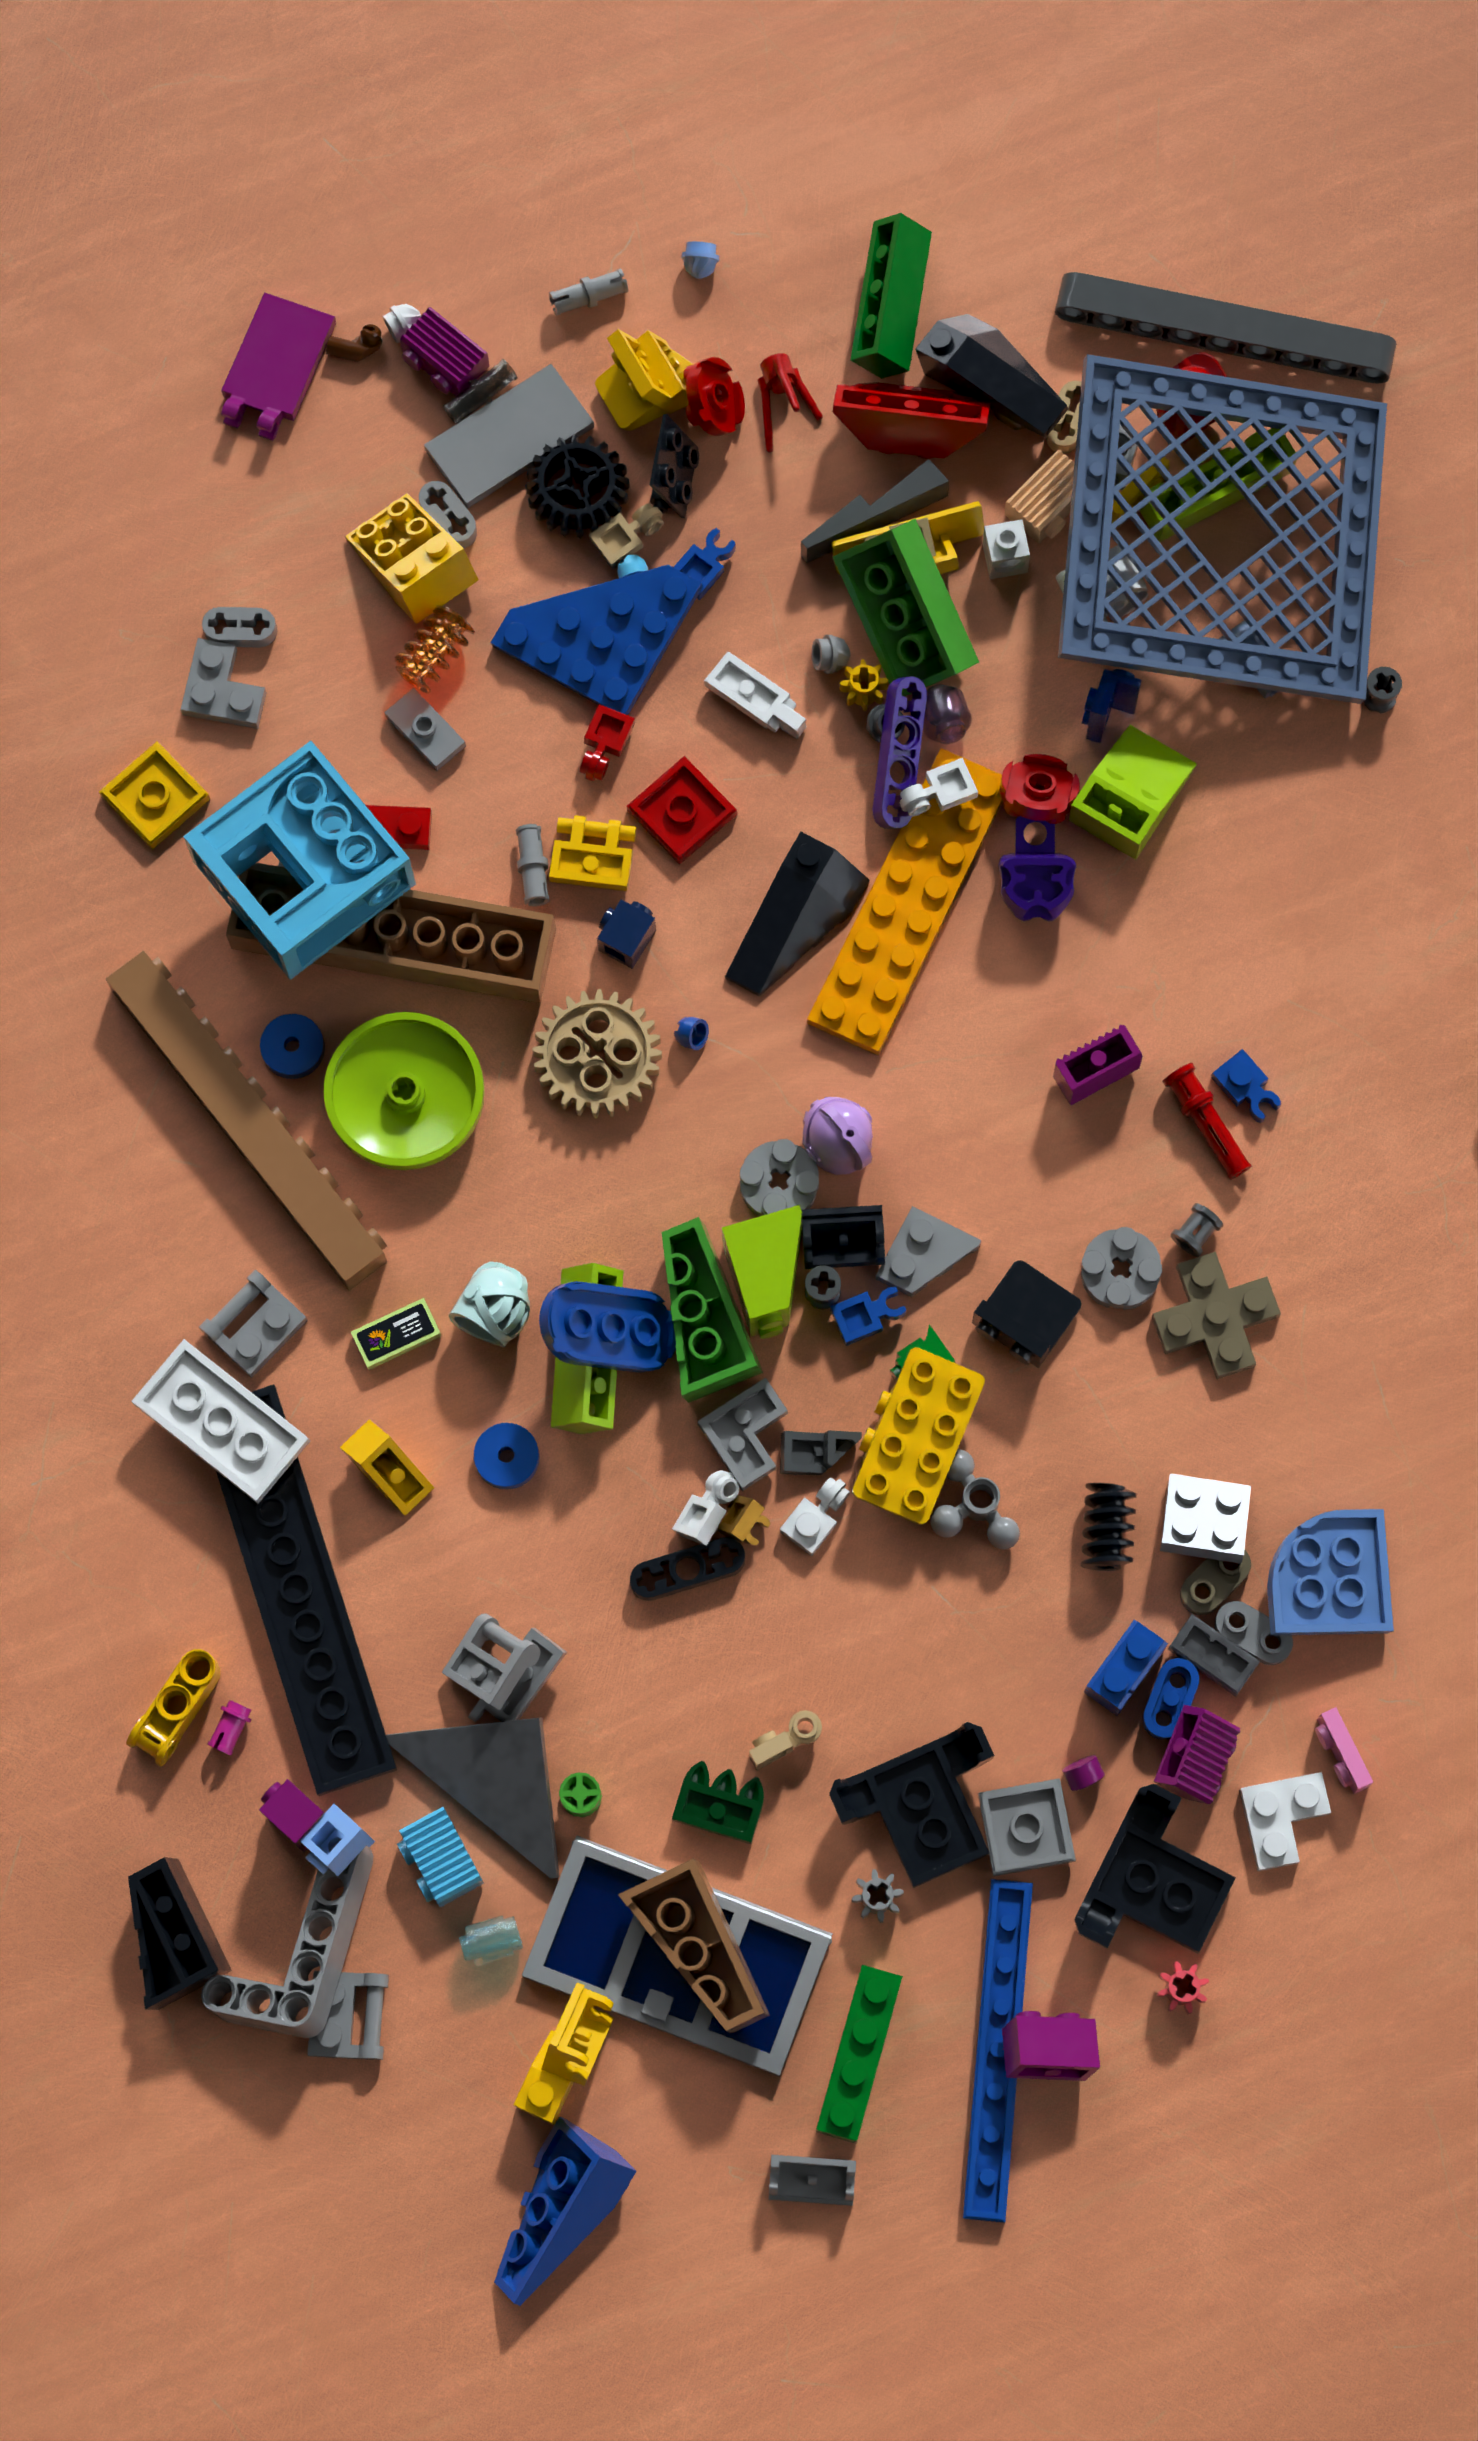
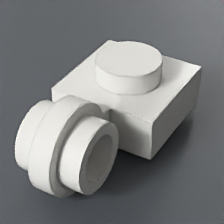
M963 758L927 771L926 779L930 787L923 789L921 784L907 787L900 793L902 799L899 803L903 811H908L909 816H917L929 810L931 807L929 801L935 798L942 812L977 798L978 790Z
M724 1470L717 1471L707 1478L705 1484L706 1492L702 1498L692 1494L672 1530L684 1538L707 1546L727 1512L719 1503L726 1504L734 1500L739 1493L738 1481L732 1473Z
M830 1477L816 1495L821 1500L819 1506L817 1507L804 1497L781 1526L780 1532L809 1555L813 1556L837 1525V1521L827 1515L826 1511L829 1508L837 1511L847 1499L850 1491L845 1488L846 1483L841 1479L835 1481Z

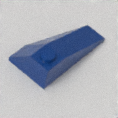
M562 2117L558 2118L537 2154L533 2167L538 2168L539 2171L532 2192L525 2191L520 2205L525 2206L526 2210L520 2228L510 2234L494 2281L514 2304L519 2306L526 2301L616 2207L636 2173V2170L615 2149Z

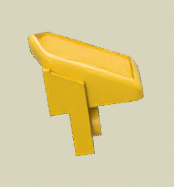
M617 329L607 337L614 350L611 357L615 364L596 379L595 386L620 428L626 431L634 430L663 414H671L688 405L686 383L683 374L687 366L694 364L672 350L666 340L649 330L637 339L620 329Z

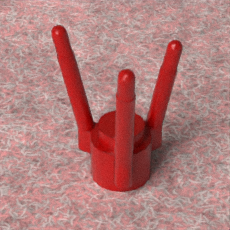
M784 353L774 354L764 359L760 364L763 376L757 380L761 390L764 438L768 453L773 451L771 389L775 394L786 393L793 411L798 412L800 406L793 390L794 386H796L817 420H822L823 418L817 404L801 380L798 368L792 367L789 356Z

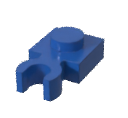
M717 528L710 531L707 535L706 547L703 550L693 544L674 566V568L702 583L703 588L697 596L698 600H701L724 573V566L719 561L731 558L736 549V544L733 540L724 548H718L714 545L720 538V530Z
M1243 1049L1211 1075L1214 1082L1236 1107L1245 1100L1250 1104V1114L1258 1123H1262L1266 1117L1259 1109L1258 1105L1260 1103L1267 1102L1275 1110H1278L1281 1106L1280 1098L1274 1092L1262 1089V1086L1267 1083L1268 1077Z
M889 1287L883 1290L875 1301H871L867 1291L830 1306V1311L845 1346L882 1332L881 1319L898 1320L905 1316V1306L893 1310L886 1305L888 1299L898 1295L897 1287Z

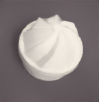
M408 304L394 305L390 307L391 312L383 316V320L396 343L400 342L401 336L421 317L420 312Z

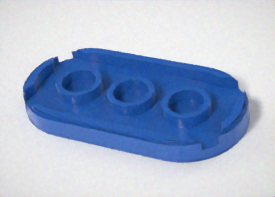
M576 1281L555 1287L547 1294L542 1303L539 1316L542 1338L550 1352L565 1363L643 1373L660 1369L665 1365L664 1363L668 1358H672L676 1351L671 1310L668 1311L663 1304L665 1301L651 1291Z

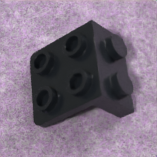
M1018 1260L1013 1263L988 1300L981 1301L974 1311L972 1324L976 1326V1331L992 1342L997 1340L1008 1347L1009 1353L1026 1365L1031 1363L1039 1368L1080 1311L1081 1301L1078 1297L1026 1262Z

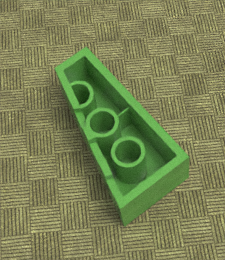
M697 1217L661 1232L667 1282L670 1290L671 1315L676 1339V1355L680 1371L681 1396L690 1403L763 1373L704 1223Z

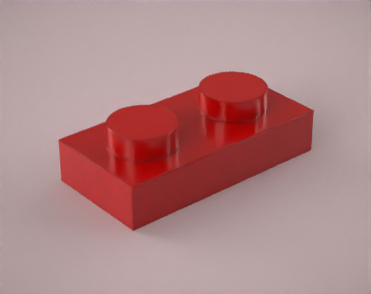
M366 805L402 849L430 850L431 808Z

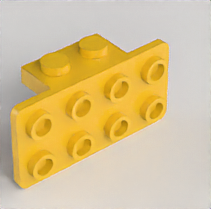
M912 1348L890 1393L883 1390L874 1410V1413L880 1415L875 1430L868 1427L858 1450L865 1452L861 1461L863 1464L852 1488L854 1497L916 1524H925L930 1518L985 1384L983 1375L921 1348Z

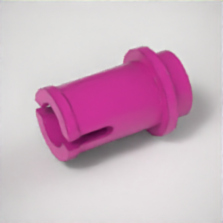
M229 1700L226 1707H221V1710L224 1712L207 1745L232 1756V1751L246 1721L250 1723L252 1720L248 1718L252 1710Z

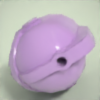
M825 1097L824 1099L814 1101L810 1105L811 1109L809 1112H805L803 1120L802 1143L808 1156L824 1171L835 1175L850 1174L854 1171L862 1170L872 1161L870 1151L873 1134L872 1117L864 1107L846 1098Z

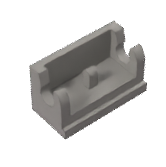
M771 2155L769 2200L853 2206L856 2161Z

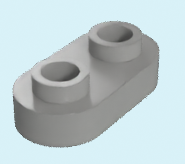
M1240 1601L1228 1602L1220 1608L1215 1617L1214 1625L1217 1632L1263 1664L1277 1665L1283 1662L1292 1650L1293 1639L1291 1635H1272L1278 1638L1280 1646L1277 1649H1270L1266 1646L1265 1638L1271 1636L1269 1617L1246 1603ZM1232 1615L1241 1616L1244 1620L1243 1627H1232L1229 1623V1617Z

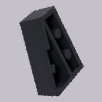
M164 1857L128 1876L134 1927L138 1932L141 1955L138 1956L140 1970H143L146 1996H143L145 2010H160L201 1988L211 1977L225 1975L232 1971L179 1859Z

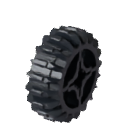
M574 434L571 439L572 443L565 444V441L559 437L557 440L558 448L554 449L545 444L543 448L545 457L535 455L533 458L535 468H528L527 479L530 482L525 484L526 494L530 495L528 498L529 507L537 509L535 515L539 522L547 519L546 524L550 531L560 525L561 534L564 537L569 534L570 529H576V535L581 539L584 534L583 529L590 528L592 533L598 529L599 523L602 525L609 523L610 516L622 514V507L620 505L628 502V494L625 491L630 488L629 479L624 477L627 474L626 465L618 463L620 458L616 451L608 453V444L605 441L594 447V438L591 435L586 439L585 443H579L578 436ZM578 464H586V465H590V466H593V467L584 468V467H581V466L578 465ZM564 467V475L555 480L554 485L547 487L551 477ZM572 476L574 477L576 484H581V488L583 489V497L581 496L579 489H574V485L572 483ZM608 485L604 496L597 503L591 505L590 499L592 496L601 492V488ZM567 504L573 505V506H575L577 509L566 508V507H563L562 505H567Z

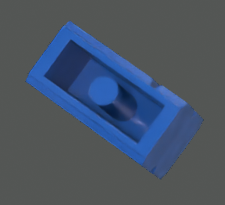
M1133 1620L1089 1681L1084 1693L1118 1716L1152 1666L1162 1655L1168 1643L1140 1622Z

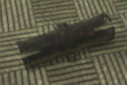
M504 359L499 361L500 363L478 380L475 377L470 380L468 388L449 403L443 405L445 412L455 424L467 418L482 405L485 406L492 402L493 396L512 381L518 379L512 367Z

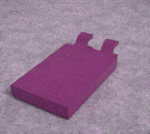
M264 292L221 390L223 397L227 398L221 411V415L225 416L223 424L238 429L247 407L262 411L256 425L260 429L259 436L273 441L283 418L294 421L327 346L329 337L336 325L335 316Z

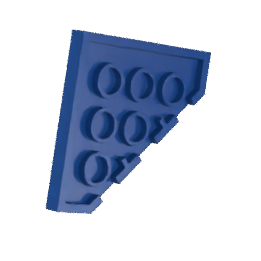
M664 565L510 609L490 643L494 648L597 705L600 704L629 715L703 585L698 580L670 565Z

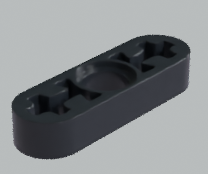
M723 1537L708 1542L707 1546L700 1544L644 1561L636 1565L631 1572V1589L638 1598L645 1601H653L734 1576L742 1570L745 1564V1551L739 1541L734 1538ZM723 1547H728L730 1553H738L739 1556L733 1558V1566L726 1567L724 1562H717L711 1564L714 1573L706 1575V1564L701 1553L708 1552L709 1560L721 1556L720 1549ZM691 1558L699 1564L700 1571L694 1579L683 1580L677 1575L676 1566L682 1559ZM669 1564L670 1577L675 1585L667 1587V1579L665 1578L655 1582V1590L647 1591L645 1586L638 1587L637 1582L643 1580V1572L650 1571V1574L656 1577L664 1574L661 1566Z

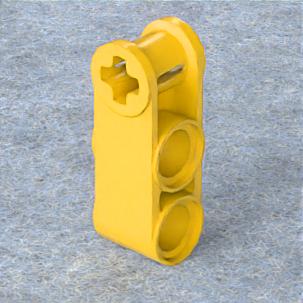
M193 1649L181 1658L146 1713L133 1727L127 1738L126 1745L131 1748L137 1746L156 1758L155 1763L160 1767L170 1759L181 1737L220 1679V1667L213 1656L202 1649ZM198 1661L209 1662L210 1671L205 1678L201 1680L191 1679L190 1669L194 1663ZM176 1695L185 1696L187 1699L185 1710L178 1715L169 1714L167 1711L169 1700ZM149 1735L161 1743L157 1744L147 1738V1736Z

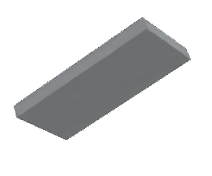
M550 364L424 444V448L468 509L526 472L528 468H532L535 455L545 457L543 451L545 444L556 449L558 448L557 440L559 437L565 441V444H569L572 442L571 439L574 434L579 438L595 426L587 411L553 365Z

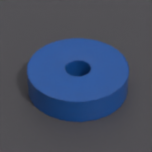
M285 1014L275 1018L266 1026L260 1039V1051L265 1064L274 1074L286 1079H298L311 1074L318 1068L324 1057L325 1043L319 1027L311 1019L299 1014ZM291 1041L299 1043V1048L294 1052H289L285 1049L286 1045Z
M500 1423L491 1426L480 1435L474 1448V1462L479 1475L486 1483L498 1489L508 1490L523 1486L534 1476L539 1465V1449L533 1435L524 1427L514 1423ZM504 1450H511L514 1453V1458L510 1462H502L499 1459L500 1453Z

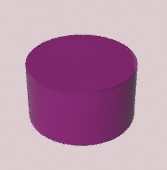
M1096 1755L1082 1758L1062 1770L1072 1791L1089 1787L1105 1776Z

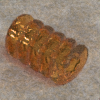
M441 605L433 609L434 617H428L424 620L423 626L425 629L415 631V641L409 640L404 645L406 653L399 652L395 656V663L397 665L395 667L402 678L426 694H429L431 689L425 680L428 678L439 682L441 678L435 671V668L439 667L446 671L449 670L450 665L444 657L448 655L457 659L460 655L454 647L455 643L467 647L469 642L463 633L465 631L471 634L475 633L472 626L451 608Z

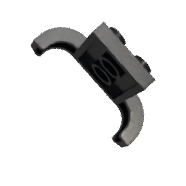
M966 1722L948 1735L855 1776L837 1779L833 1783L829 1796L842 1825L859 1821L878 1812L880 1813L913 1888L990 1854L956 1779L984 1765L995 1756L980 1726Z
M1156 1784L1139 1788L1076 1914L1074 1922L1079 1935L1107 1949L1124 1915L1197 1954L1200 1952L1236 1877L1161 1839L1182 1799L1181 1797Z

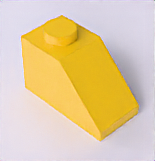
M370 1419L340 1446L357 1468L405 1516L434 1489V1486L394 1440Z
M553 2030L550 2031L532 2063L513 2105L528 2114L555 2125L574 2082L541 2069L549 2043L555 2032Z

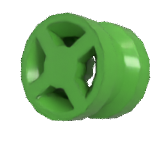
M581 1772L571 1774L564 1779L560 1786L559 1796L562 1806L574 1817L583 1818L590 1816L599 1808L602 1799L601 1790L598 1782L589 1774Z

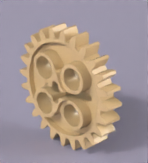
M598 989L595 1000H589L586 992L581 991V1002L576 1004L572 998L567 996V1009L562 1010L555 1005L552 1007L555 1020L542 1018V1025L547 1032L535 1033L536 1041L543 1044L532 1049L533 1056L542 1059L534 1063L535 1072L545 1073L539 1079L541 1087L553 1085L549 1091V1098L551 1100L560 1095L563 1096L561 1102L562 1109L565 1110L572 1103H575L578 1116L582 1115L586 1107H590L593 1118H597L600 1108L605 1107L610 1117H613L614 1105L620 1104L627 1112L629 1110L628 1098L632 1097L639 1102L643 1100L640 1087L652 1090L653 1082L647 1075L657 1076L660 1073L659 1067L652 1063L662 1060V1051L653 1049V1047L661 1044L660 1035H649L655 1029V1022L650 1020L642 1023L646 1016V1011L644 1008H640L632 1012V998H628L621 1005L618 1002V992L614 991L609 1000H603V993L601 989ZM595 1020H604L609 1024V1027L603 1033H593L588 1029L590 1023ZM574 1029L580 1030L595 1051L600 1052L604 1049L606 1062L621 1073L623 1077L620 1079L616 1078L599 1056L595 1055L591 1058L589 1046L584 1040L573 1034L572 1031ZM566 1046H574L580 1051L578 1056L571 1060H566L559 1056V1052ZM628 1047L633 1049L636 1055L630 1061H620L615 1057L616 1052L621 1048ZM592 1074H602L607 1078L606 1083L598 1088H593L586 1084L587 1078Z

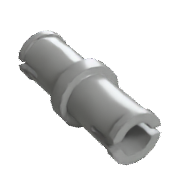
M617 269L614 272L593 279L587 276L581 278L578 284L549 292L551 306L555 305L553 308L555 315L558 316L561 313L585 305L591 308L597 306V301L621 293H627L628 284L626 279L622 280V277H624L622 269Z
M525 824L516 829L520 852L517 868L523 877L525 904H528V906H541L550 901L545 871L549 868L548 859L543 856L541 826Z

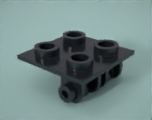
M663 414L649 484L653 488L650 503L653 507H658L662 514L667 513L668 508H672L681 518H685L687 505L692 500V479L694 469L699 464V451L696 444L667 414Z

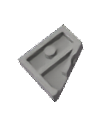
M912 1206L885 1257V1265H881L876 1274V1280L890 1287H897L898 1291L912 1297L925 1288L934 1278L940 1277L949 1271L955 1263L969 1253L977 1251L981 1245V1240Z

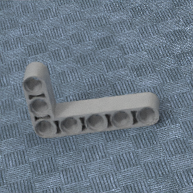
M366 1845L339 1876L330 1869L324 1875L319 1870L317 1871L284 1986L228 1975H216L211 1977L202 1989L201 1998L207 2009L228 2023L302 2038H312L318 2035L324 2029L369 1879L374 1857L372 1850ZM344 1887L342 1895L338 1899L331 1901L334 1891ZM332 1926L330 1935L320 1941L322 1931ZM320 1966L318 1976L308 1981L309 1973L314 1968ZM232 1991L230 2001L220 2006L223 1996ZM270 1999L268 2008L263 2013L258 2014L261 2003ZM308 2006L307 2015L302 2020L296 2022L298 2012Z

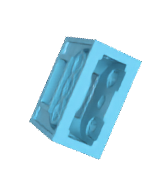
M309 741L183 836L193 863L290 980L416 885L410 858L312 741ZM272 851L303 888V891L269 916L238 876Z

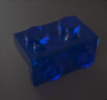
M1104 669L1098 689L1090 688L1085 703L1082 724L1088 725L1086 739L1101 743L1112 708L1130 714L1135 713L1142 680L1135 678L1134 674L1123 669H1114L1113 671Z

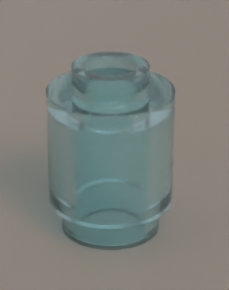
M503 1915L465 1926L466 1935L459 1937L465 1960L473 1959L476 1967L514 1956V1951L523 1949L514 1916L504 1919Z

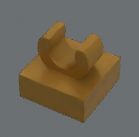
M737 1495L727 1507V1512L719 1523L717 1531L725 1537L757 1545L759 1541L750 1532L754 1524L757 1523L768 1528L771 1523L767 1517L761 1515L765 1507L752 1498Z

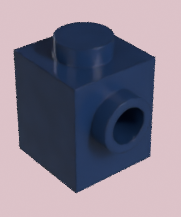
M621 899L615 910L610 907L601 919L599 929L602 931L597 937L598 950L633 969L656 931L655 917L652 916V911L641 903L633 901L632 904H629Z

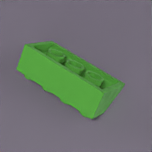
M916 519L833 556L889 684L897 678L914 676L919 678L925 687H928L979 663ZM907 688L902 689V696L911 694L907 692Z

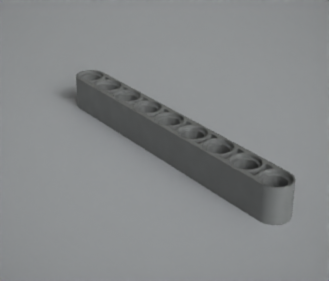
M1070 272L1063 275L1055 308V314L1059 318L1072 323L1376 384L1385 383L1390 379L1397 345L1394 338L1382 333L1078 272Z

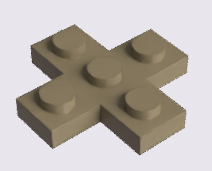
M1216 1252L1177 1264L1176 1269L1188 1302L1153 1313L1152 1315L1164 1353L1168 1354L1203 1342L1216 1379L1254 1368L1256 1361L1244 1329L1279 1318L1281 1315L1268 1277L1229 1289Z

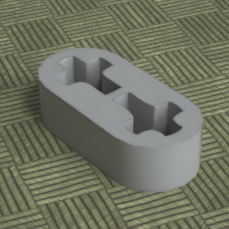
M431 481L425 484L419 492L420 506L463 548L470 546L477 536L476 522L472 514L446 483ZM431 495H435L437 498L443 496L446 510L442 511L435 503L430 505L429 497ZM453 518L459 526L466 525V534L453 533L450 519Z
M217 607L209 610L202 620V627L207 640L235 644L236 647H266L275 640L278 632L275 618L271 612L263 608ZM218 620H225L228 626L223 629V634H216L213 628L218 625ZM257 621H264L267 628H263L260 635H255L253 628H247L256 627Z

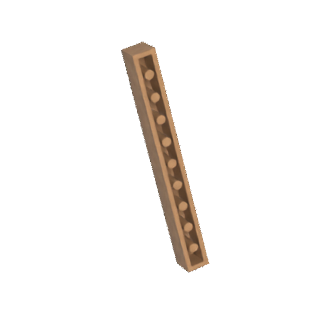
M142 951L106 978L111 991L350 1291L387 1263L385 1254L382 1251L387 1247L386 1243L373 1227L366 1231L358 1220L363 1215L349 1197L343 1201L334 1189L339 1185L325 1167L318 1170L310 1159L315 1155L303 1138L300 1136L294 1140L286 1128L290 1126V1123L277 1106L272 1110L269 1109L262 1100L267 1094L253 1076L246 1080L238 1070L243 1064L229 1046L223 1050L215 1041L219 1034L205 1016L199 1020L192 1012L191 1008L195 1004L182 987L175 990L167 979L172 975L158 957L152 961L145 951Z

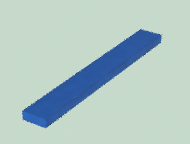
M991 1879L963 2219L1001 2223L1006 2221L1017 2078H1006L1002 2029L1016 2014L1023 2011L1033 1883Z

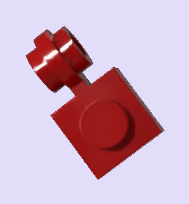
M598 705L584 736V744L596 748L594 753L587 751L582 760L579 772L585 774V779L592 782L595 779L603 780L610 763V759L604 757V754L607 752L618 757L621 756L635 725L634 717L603 705Z

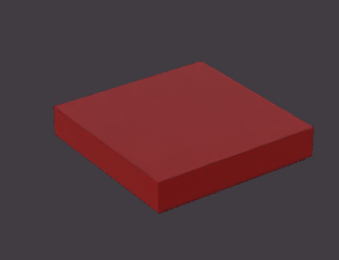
M685 756L626 806L627 811L679 865L737 815V809Z

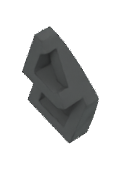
M828 1430L825 1433L784 1431L781 1433L780 1474L822 1475L862 1438V1432Z

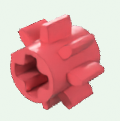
M1176 1961L1173 1963L1175 1974L1172 1977L1167 1973H1160L1159 1978L1166 1982V1988L1160 1990L1157 1993V1997H1168L1171 2001L1168 2011H1173L1177 2005H1184L1186 2013L1191 2014L1193 2010L1191 2002L1194 1999L1200 2003L1206 2002L1207 1998L1199 1992L1200 1987L1205 1986L1209 1979H1198L1195 1975L1197 1964L1191 1966L1187 1971L1182 1970L1180 1963ZM1183 1978H1187L1190 1981L1188 1988L1193 1991V1995L1186 1993L1180 1998L1175 1995L1177 1987L1172 1984L1173 1980L1180 1982Z

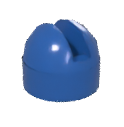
M684 1017L678 1021V1031H674L676 1041L685 1048L701 1049L705 1045L709 1034L707 1022L696 1017Z

